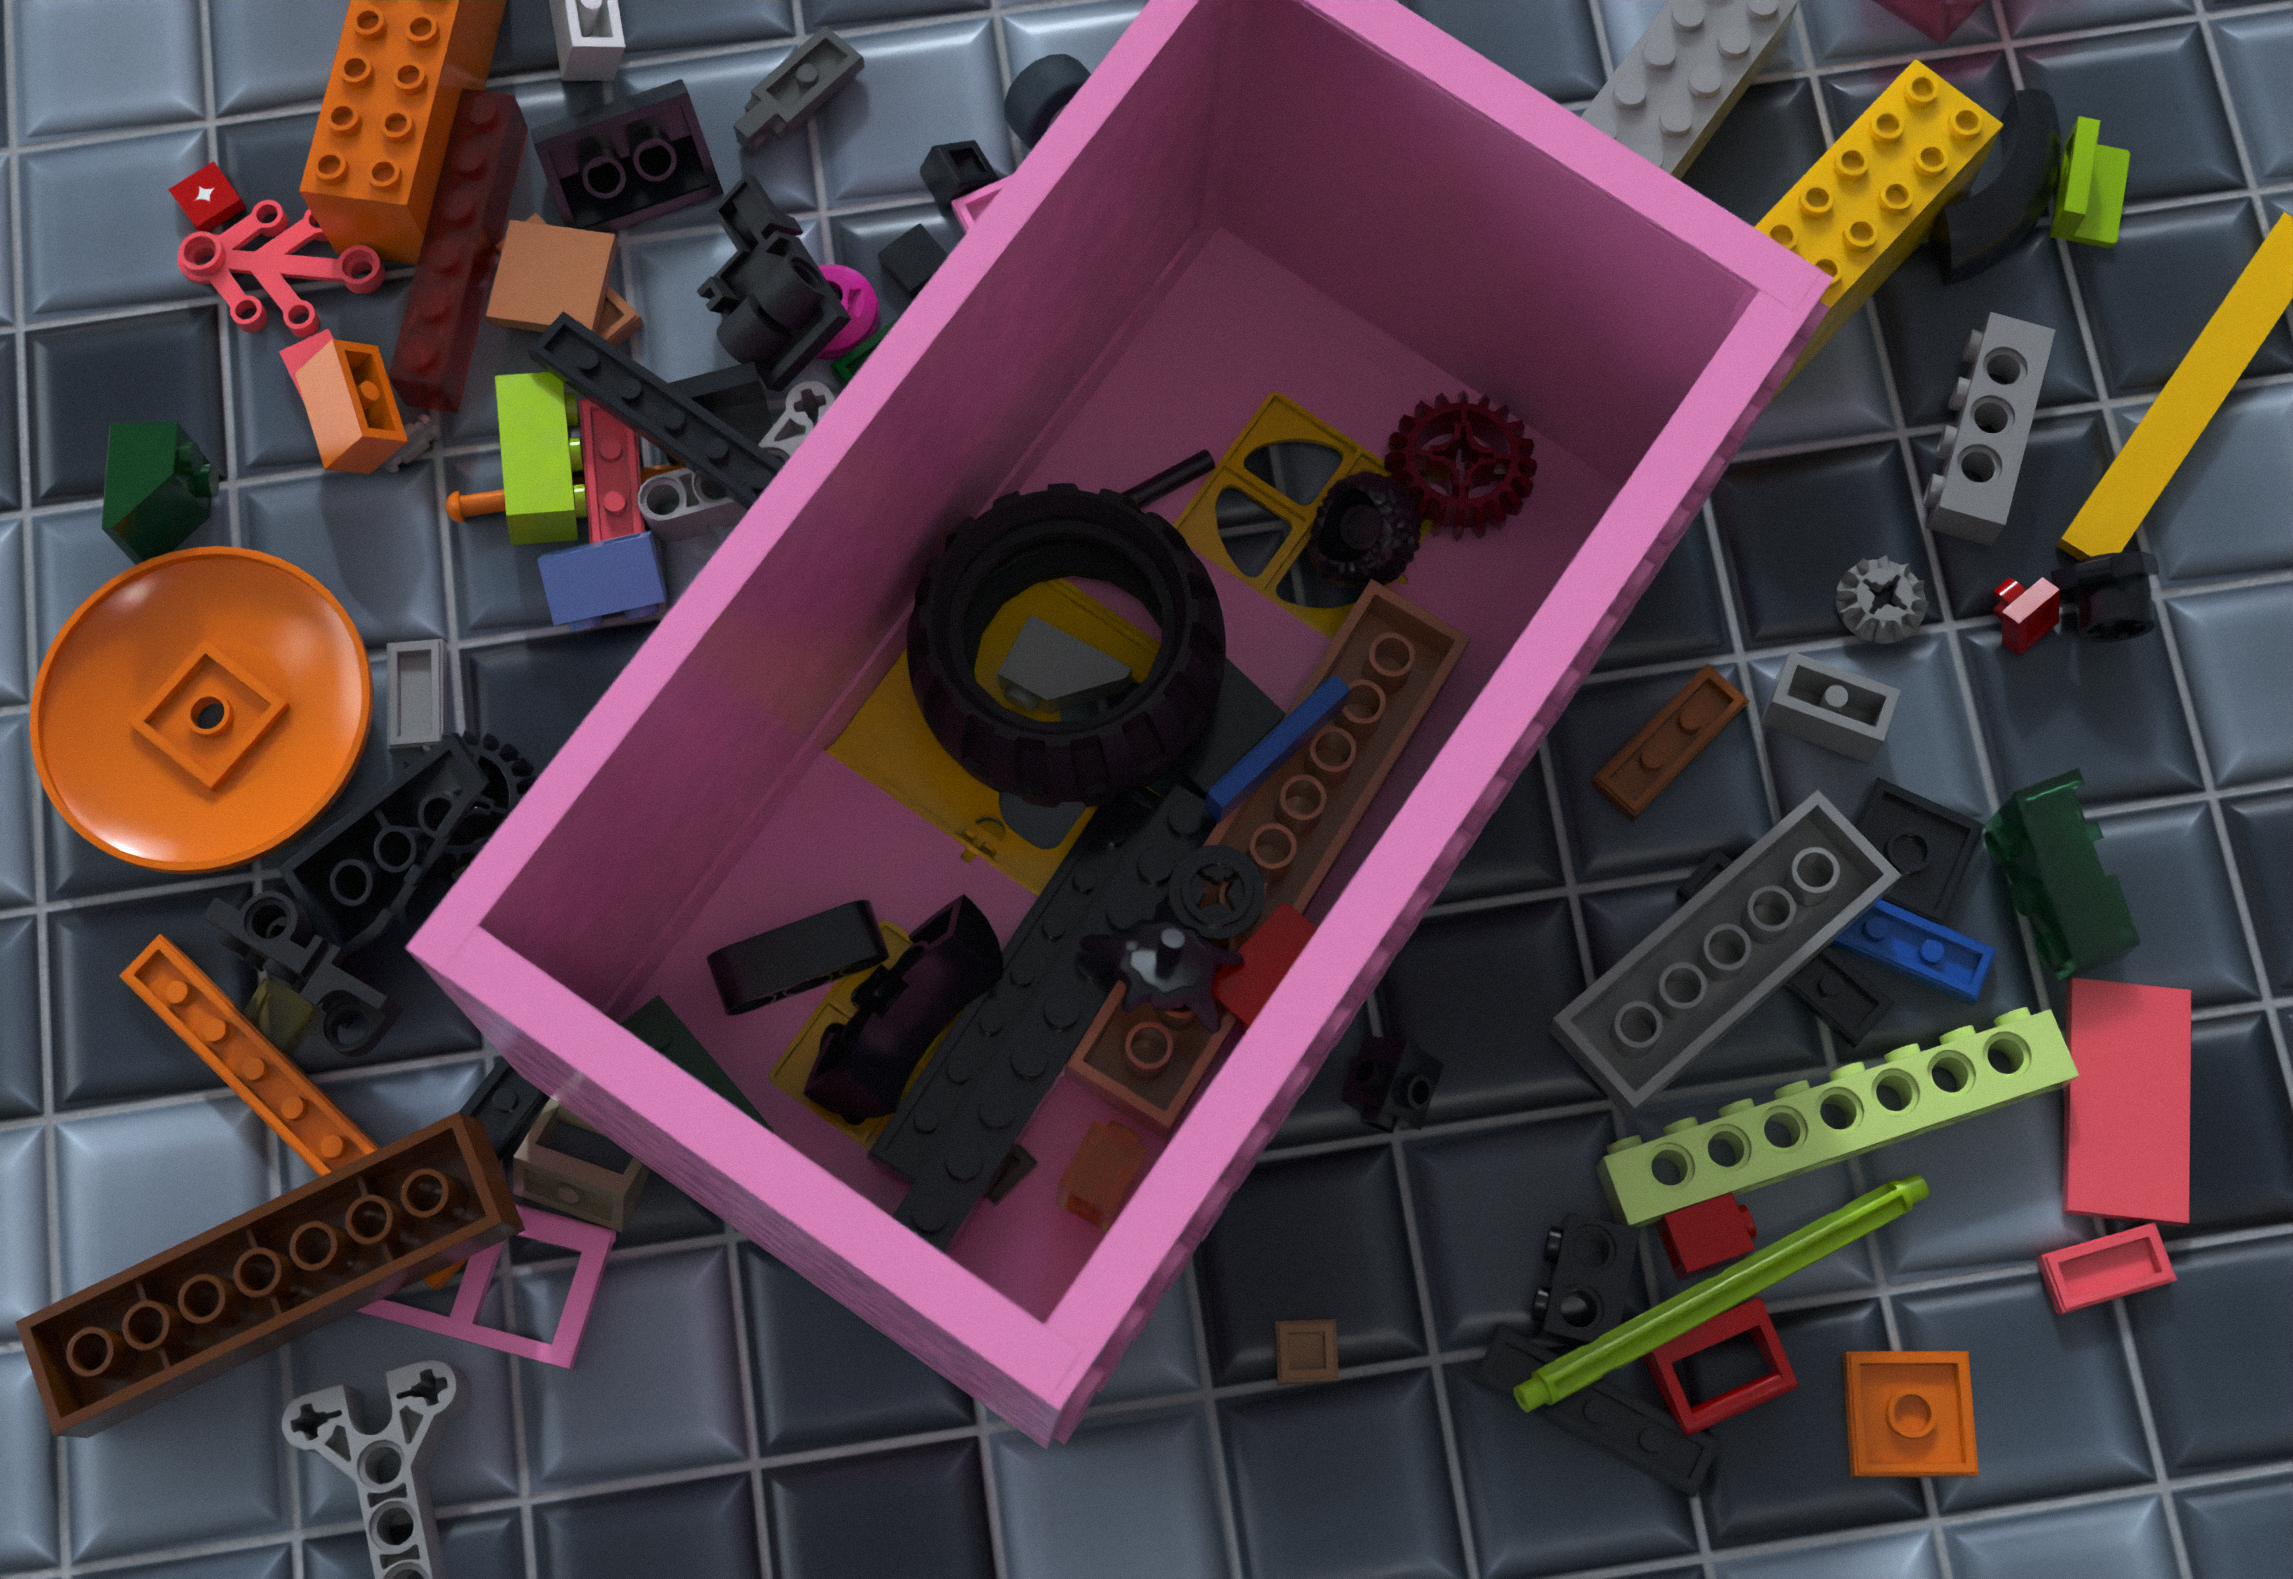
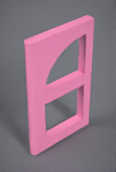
M515 1204L525 1231L515 1236L581 1253L552 1345L477 1325L504 1241L469 1257L450 1317L385 1299L375 1301L355 1312L573 1371L613 1243L616 1241V1230Z

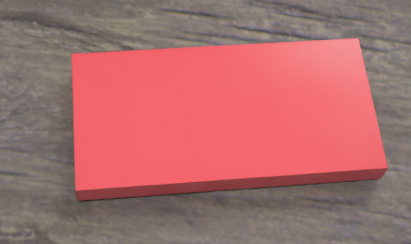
M2072 977L2067 982L2065 1043L2079 1076L2064 1088L2062 1213L2145 1223L2155 1222V1224L2183 1227L2189 1224L2191 990Z

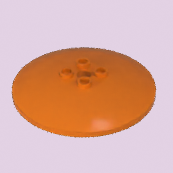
M195 547L166 553L127 569L92 593L74 611L53 640L41 664L34 685L30 707L29 729L35 767L45 792L65 821L87 841L122 862L146 870L187 875L213 873L240 867L264 858L296 840L310 829L343 793L358 767L371 729L374 709L372 670L364 642L347 611L327 588L299 567L279 557L239 547ZM212 704L223 705L224 716L218 725L210 729L199 728L198 718L204 708Z

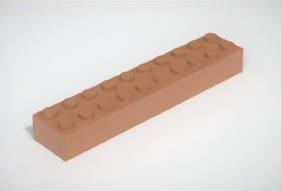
M1373 579L1369 581L1283 720L1330 676L1334 677L1337 675L1351 689L1345 707L1220 824L1217 823L1203 847L1208 845H1224L1243 852L1258 867L1265 887L1262 910L1248 931H1243L1227 941L1205 938L1204 940L1214 947L1237 952L1280 904L1288 903L1304 916L1462 659L1471 639L1470 636ZM1199 875L1203 880L1202 884L1206 889V894L1198 908L1202 909L1205 905L1210 906L1212 903L1217 902L1223 908L1227 907L1233 912L1229 908L1230 903L1226 896L1235 878L1233 877L1229 882H1223L1215 886L1210 881L1206 882ZM1223 965L1219 966L1215 972L1217 973ZM1118 980L1065 1064V1078L1162 1138L1167 1139L1239 1020L1214 998L1213 1001L1221 1022V1028L1216 1033L1208 1031L1196 1013L1185 1006L1162 1011L1148 1003L1140 1005L1132 1012L1126 1014L1122 1011L1121 1005L1126 986Z

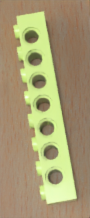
M2023 1007L1995 1018L1996 1027L1976 1033L1973 1025H1969L1940 1036V1046L1922 1052L1917 1043L1893 1050L1884 1055L1886 1064L1866 1070L1863 1062H1856L1829 1073L1831 1082L1810 1088L1807 1080H1802L1777 1089L1773 1092L1776 1100L1754 1106L1751 1098L1734 1102L1718 1110L1719 1119L1701 1125L1698 1124L1696 1117H1690L1662 1128L1664 1137L1646 1143L1642 1142L1640 1135L1619 1140L1606 1147L1609 1155L1604 1156L1595 1168L1616 1224L1640 1229L1658 1223L1664 1215L1730 1192L1736 1197L2061 1089L2076 1079L2079 1073L2051 1009L2031 1015L2028 1007ZM1989 1049L1999 1050L2008 1057L2011 1063L2010 1074L2000 1073L1990 1065L1988 1060ZM1934 1067L1944 1068L1954 1076L1956 1080L1955 1092L1943 1091L1935 1084L1932 1077V1069ZM1885 1085L1896 1090L1901 1098V1110L1892 1111L1883 1107L1876 1095L1877 1086ZM1822 1104H1834L1844 1112L1847 1121L1845 1129L1831 1128L1823 1121L1820 1113ZM1778 1122L1784 1125L1791 1135L1790 1147L1779 1148L1772 1145L1765 1136V1123ZM1721 1140L1728 1143L1736 1155L1735 1165L1724 1167L1715 1163L1708 1152L1709 1142ZM1659 1158L1672 1161L1680 1171L1679 1184L1665 1185L1660 1183L1653 1175L1652 1161Z

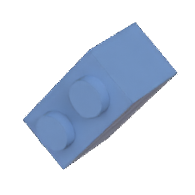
M653 530L546 552L537 559L553 625L569 623L570 631L599 626L603 624L602 615L624 611L625 619L654 614L658 612L657 603L665 602L669 595Z

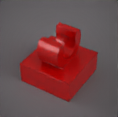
M2043 577L2028 590H2025L2017 581L2008 578L1993 591V596L2001 601L1993 608V613L2002 621V644L2018 656L2023 654L2059 623L2060 589Z

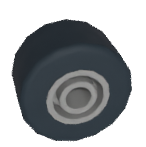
M1051 54L1034 61L1019 73L1009 87L1004 101L1005 120L1030 151H1032L1091 76V73L1078 59L1067 54Z

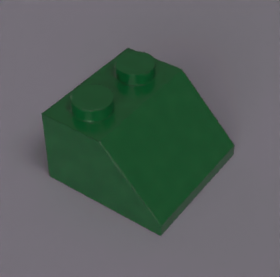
M177 421L110 424L101 528L129 559L137 565L151 558L170 553L210 518L211 497H216L219 492V476L216 466L208 461L200 451L197 442L189 437Z

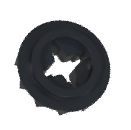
M1208 845L1195 849L1180 860L1170 878L1169 905L1172 907L1176 917L1182 923L1196 927L1203 939L1212 938L1227 941L1243 931H1248L1258 918L1264 904L1265 887L1258 867L1247 855L1232 847ZM1199 875L1206 882L1210 881L1215 886L1223 882L1227 883L1233 877L1235 878L1226 896L1230 903L1229 908L1233 912L1227 907L1223 908L1217 902L1212 903L1210 906L1205 905L1202 909L1198 908L1206 894V889L1202 884L1203 880Z

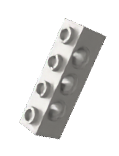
M1990 312L1980 331L1970 330L1961 356V361L1969 363L1966 378H1957L1948 405V409L1957 411L1953 427L1945 425L1936 450L1935 457L1944 459L1940 475L1932 474L1923 498L1922 506L1931 508L1926 526L1927 529L1991 547L2006 526L2055 329ZM1988 374L2001 376L2008 385L1994 382ZM1980 421L1989 424L1995 433L1982 431L1975 422ZM1962 470L1976 472L1983 482L1979 483L1969 480Z

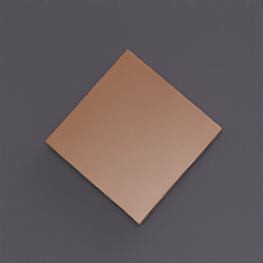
M509 220L485 316L489 324L545 332L564 311L597 334L618 247L615 234Z

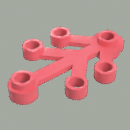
M263 200L257 203L250 215L219 236L205 231L188 235L180 244L178 251V266L183 275L189 281L196 284H212L229 305L230 315L240 330L247 333L261 330L267 323L268 314L259 299L251 295L246 296L231 273L254 275L283 312V320L291 333L301 338L309 337L317 332L320 327V317L312 304L301 300L283 277L343 282L350 291L358 294L375 292L385 278V268L379 256L372 248L364 245H356L346 249L338 259L291 255L313 239L321 242H326L328 239L321 228L314 227L317 221L310 209L305 212L303 219L287 229L288 217L281 205L274 200ZM278 214L274 221L262 223L267 215ZM259 234L275 237L255 252L239 250ZM214 256L208 263L200 265L204 258ZM371 270L368 276L356 279L360 272ZM257 309L252 318L241 319L245 311ZM303 313L309 314V318L304 323L294 324V320L298 315Z

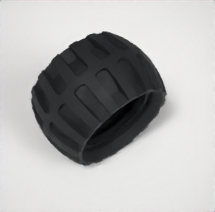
M1074 483L1048 484V490L1021 496L1017 490L999 497L993 501V508L976 519L971 516L965 518L947 536L944 554L942 557L935 556L929 561L916 588L914 610L909 618L907 627V660L914 695L928 727L943 749L972 777L997 792L1014 794L1028 804L1056 808L1060 802H1083L1086 807H1093L1113 802L1114 795L1134 786H1137L1140 790L1145 789L1162 778L1167 773L1170 764L1177 757L1189 752L1205 729L1220 693L1226 661V635L1220 601L1204 564L1192 552L1185 538L1167 520L1157 513L1148 512L1145 514L1139 509L1134 499L1106 488L1101 489L1099 494L1081 491ZM1077 576L1111 582L1139 599L1162 629V644L1147 678L1118 706L1082 721L1040 722L1002 707L976 682L974 667L982 633L1004 603L1035 583Z

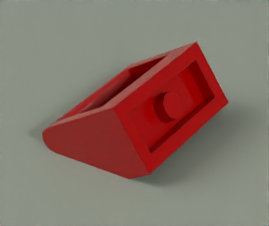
M1752 1296L1642 1356L1647 1369L1686 1437L1798 1388L1796 1377L1761 1297ZM1748 1330L1772 1372L1690 1408L1671 1363Z

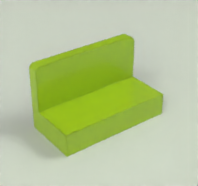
M2079 116L2063 146L2049 237L2112 248L2118 239L2130 152L2125 149L2097 144L2101 120Z

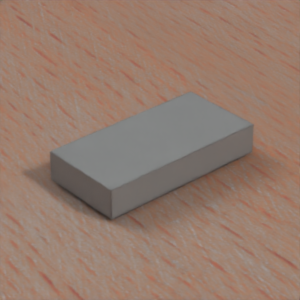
M443 639L387 643V750L391 755L420 753L421 745H428L432 749L440 742L442 734L448 735L447 644Z

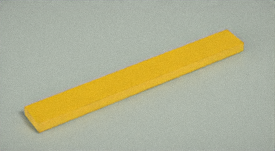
M2285 212L2281 215L2057 543V547L2080 561L2096 555L2122 552L2292 300V216Z

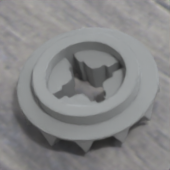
M1887 555L1877 560L1866 561L1863 558L1858 564L1845 572L1836 591V608L1845 626L1856 636L1866 641L1880 644L1901 641L1915 632L1924 618L1929 603L1925 598L1924 580H1918L1911 573L1909 563L1897 564L1889 561ZM1889 585H1892L1894 589L1892 590L1893 595L1890 601L1896 607L1886 604L1882 609L1878 608L1874 615L1871 614L1870 610L1873 607L1872 602L1875 595L1870 589L1880 592L1884 587L1888 588Z

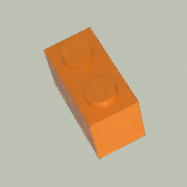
M332 339L295 372L325 470L371 474L408 442L378 346Z

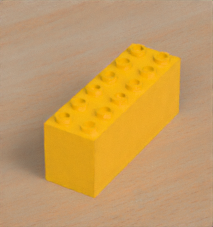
M1917 59L1896 78L1754 227L1833 277V280L1820 299L1821 302L1830 307L1829 311L1812 334L1811 339L1778 387L1769 404L1932 232L1943 208L1958 204L1967 195L2004 125Z

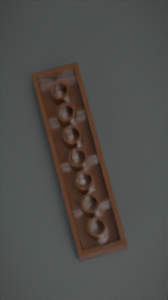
M458 1111L32 1313L15 1323L53 1435L89 1438L525 1231V1228L483 1121Z

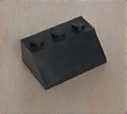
M682 79L530 130L537 155L563 223L567 228L608 233L724 193L689 93Z

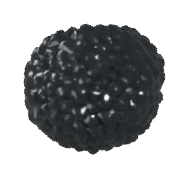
M1363 471L1360 474H1350L1347 478L1338 480L1332 488H1329L1328 496L1322 499L1323 505L1317 507V517L1314 519V526L1310 531L1311 538L1307 541L1312 564L1316 567L1317 572L1321 573L1322 579L1326 582H1332L1338 587H1353L1355 590L1366 588L1371 579L1383 586L1399 579L1400 574L1405 571L1407 564L1414 560V552L1420 549V544L1418 543L1421 538L1419 531L1421 529L1420 512L1414 498L1411 496L1409 487L1401 484L1396 479H1390L1387 476L1369 471Z

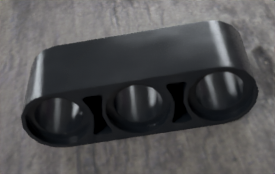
M858 900L723 947L707 957V962L725 1014L732 1016L762 1008L870 969L887 960L890 955L871 902L869 900Z

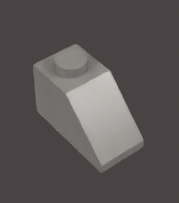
M1030 614L998 670L997 676L999 686L1005 690L1003 697L1010 703L1028 712H1033L1035 707H1038L1050 714L1127 692L1132 683V668Z

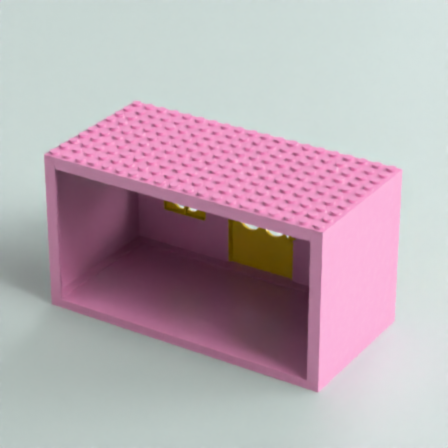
M1150 0L409 942L406 949L521 1077L1047 1450L1054 1439L1065 1445L1085 1416L1095 1391L1100 1394L1123 1359L1131 1341L1135 1342L1155 1313L1165 1292L1171 1290L1189 1263L1199 1243L1205 1240L1222 1215L1233 1193L1239 1190L1256 1165L1267 1143H1271L1282 1127L1299 1097L1305 1093L1332 1049L1337 1046L1366 999H1369L1398 952H1401L1428 908L1433 905L1460 861L1465 858L1492 814L1494 815L1523 769L1529 764L1553 725L1561 717L1583 681L1586 680L1613 637L1616 636L1643 593L1646 592L1671 552L1676 548L1692 524V521L1705 504L1764 409L1775 395L1778 387L1811 339L1812 334L1829 311L1830 307L1821 302L1820 299L1833 280V277L1395 0ZM1465 390L1469 397L1468 403L1478 405L1479 399L1487 394L1490 399L1488 409L1496 411L1499 407L1507 404L1510 410L1507 423L1523 420L1525 430L1521 438L1533 439L1535 446L1533 454L1530 456V458L1535 459L1537 462L1536 474L1534 477L1529 478L1534 484L1531 496L1521 498L1523 507L1519 515L1515 517L1506 514V525L1500 531L1487 522L1485 535L1480 539L1473 534L1470 527L1464 528L1462 539H1459L1457 542L1452 536L1453 528L1443 526L1441 533L1433 537L1430 532L1432 521L1426 519L1421 523V529L1419 530L1421 538L1418 541L1420 549L1414 552V560L1407 564L1405 571L1400 574L1399 579L1385 585L1391 591L1467 634L1471 639L1456 669L1304 914V917L1316 926L1318 930L1245 1036L1242 1035L1239 1021L1167 1139L1157 1135L1064 1076L1020 1144L1038 1162V1166L996 1207L987 1199L984 1200L948 1257L897 1222L892 1216L911 1186L867 1158L868 1152L894 1113L879 1118H867L860 1125H851L840 1114L828 1111L803 1094L809 1074L820 1052L821 1039L826 1029L832 1024L846 1026L858 1010L851 1002L852 994L860 985L865 983L879 965L762 1008L739 1015L728 1016L725 1014L707 962V957L728 945L840 905L858 900H869L890 955L887 960L880 964L890 970L897 963L901 955L914 944L908 936L928 918L963 894L988 919L998 938L1002 953L1099 807H1087L1056 848L1040 849L1007 826L1000 811V792L991 789L972 777L943 749L928 727L919 709L910 680L907 660V627L909 618L914 610L915 592L919 580L929 561L935 556L942 557L944 554L947 536L965 518L969 516L974 519L978 518L993 508V501L1014 491L1018 490L1021 496L1048 490V484L1074 483L1081 491L1099 494L1101 489L1106 488L1123 493L1206 449L1212 456L1216 469L1140 510L1145 514L1148 512L1157 513L1167 520L1185 538L1192 552L1204 564L1217 592L1223 613L1226 657L1284 713H1287L1356 604L1353 603L1335 608L1305 607L1286 602L1276 593L1277 586L1308 545L1307 541L1311 538L1310 531L1314 526L1313 521L1317 517V507L1323 505L1322 499L1328 496L1329 488H1332L1338 480L1347 478L1350 474H1360L1363 471L1378 473L1387 477L1392 474L1384 469L1385 455L1391 452L1388 448L1389 437L1393 432H1400L1398 430L1399 420L1404 414L1415 417V406L1419 404L1420 400L1434 409L1435 398L1441 391L1450 403H1456L1458 394ZM1453 433L1432 439L1420 450H1429L1430 445H1440L1448 442L1452 438ZM1473 436L1482 446L1492 448L1485 441ZM1306 442L1335 449L1341 454L1342 463L1316 499L1310 505L1302 506L1250 473L1244 466L1245 459L1252 452L1273 444ZM1458 448L1456 464L1457 469H1459V481L1462 483L1465 469L1464 462H1461V449ZM1491 481L1490 486L1475 487L1468 493V499L1487 494L1502 481ZM1427 483L1431 488H1433L1437 492L1448 496L1444 488H1442L1441 486L1433 483ZM1228 487L1241 491L1286 521L1291 527V533L1263 572L1257 577H1248L1240 571L1227 553L1219 534L1216 504L1220 493ZM1069 576L1035 583L1004 603L982 633L974 672L976 682L1002 707L1040 722L1061 721L1060 711L1049 714L1035 707L1033 712H1028L1015 706L1003 697L1005 690L999 686L997 672L1030 614L1132 668V682L1138 686L1147 678L1162 644V629L1139 599L1111 582ZM983 818H993L1003 825L1004 830L998 823L993 821H983L978 824L976 822ZM657 995H660L775 1131L774 1134L626 1031L619 1024ZM965 1007L950 1020L927 1048L903 1090L898 1107Z

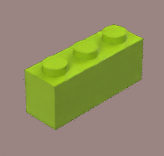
M550 372L496 375L495 385L505 509L510 545L578 540L576 518H587L584 484L573 485L572 472L583 471L580 438H569L568 426L579 425L576 393H564L563 381Z

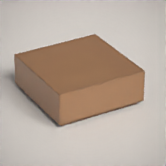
M1336 1319L1275 1321L1278 1385L1339 1382Z

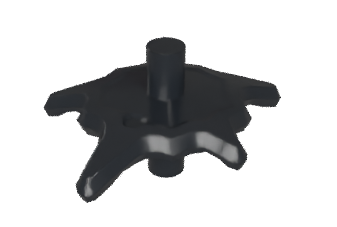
M1165 900L1160 901L1156 905L1153 920L1140 919L1131 925L1127 933L1118 935H1086L1079 941V945L1083 950L1102 955L1115 963L1114 975L1126 986L1121 1003L1124 1013L1128 1014L1138 1006L1148 1003L1162 1011L1185 1006L1196 1013L1211 1033H1216L1221 1028L1212 993V987L1216 979L1215 971L1221 965L1236 966L1245 962L1240 953L1214 947L1203 939L1196 927L1182 923Z

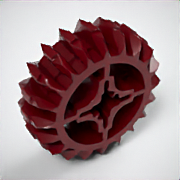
M1465 390L1458 394L1456 403H1450L1441 391L1435 398L1434 409L1420 400L1419 404L1415 406V417L1404 414L1399 420L1398 430L1400 432H1393L1390 435L1388 448L1391 452L1385 455L1384 469L1392 473L1388 478L1396 479L1401 484L1409 487L1411 496L1414 498L1420 512L1421 523L1426 519L1432 521L1430 532L1433 537L1441 533L1443 526L1453 528L1452 536L1456 542L1462 539L1464 528L1470 527L1473 534L1480 539L1485 535L1487 522L1500 531L1506 525V514L1515 517L1519 515L1523 507L1521 498L1531 496L1534 484L1529 478L1534 477L1537 470L1536 460L1530 458L1535 447L1533 439L1521 438L1525 430L1523 420L1507 423L1510 413L1507 404L1499 407L1496 411L1488 409L1490 399L1487 394L1479 399L1478 405L1468 403L1469 397ZM1453 433L1452 438L1448 442L1440 445H1430L1429 450H1420L1432 439ZM1473 436L1485 441L1492 448L1482 446ZM1458 448L1461 449V462H1464L1465 469L1462 483L1459 481V469H1457L1456 464ZM1491 481H1502L1487 494L1468 499V493L1475 487L1490 486ZM1427 483H1433L1441 486L1442 488H1444L1448 496L1437 492L1436 490L1431 488Z

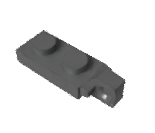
M823 26L751 90L752 98L745 105L747 114L733 125L737 143L753 155L770 142L773 135L780 140L787 136L788 132L792 133L865 67L863 56L831 29Z

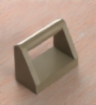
M550 1097L513 1156V1194L622 1233L633 1215L651 1168L633 1157L622 1175L549 1149L548 1147L559 1121L604 1136Z

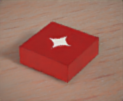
M214 161L168 189L198 232H209L247 208Z

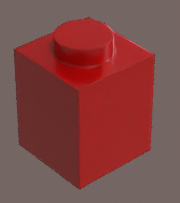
M1732 1192L1664 1215L1655 1225L1677 1282L1744 1259L1755 1250L1752 1240L1757 1238V1231L1753 1218L1744 1204L1737 1206Z

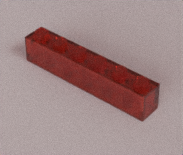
M462 88L388 376L405 406L458 413L498 253L495 246L501 240L528 131V126L515 95Z

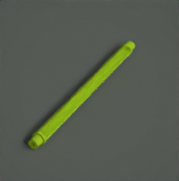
M1913 1173L1900 1181L1892 1179L1846 1204L1844 1208L1825 1215L1726 1268L1717 1276L1696 1284L1599 1336L1597 1340L1588 1345H1582L1532 1372L1531 1379L1513 1388L1514 1396L1519 1406L1527 1413L1545 1403L1551 1406L1601 1379L1608 1372L1627 1365L1910 1212L1913 1204L1929 1196V1189L1925 1180L1917 1173Z

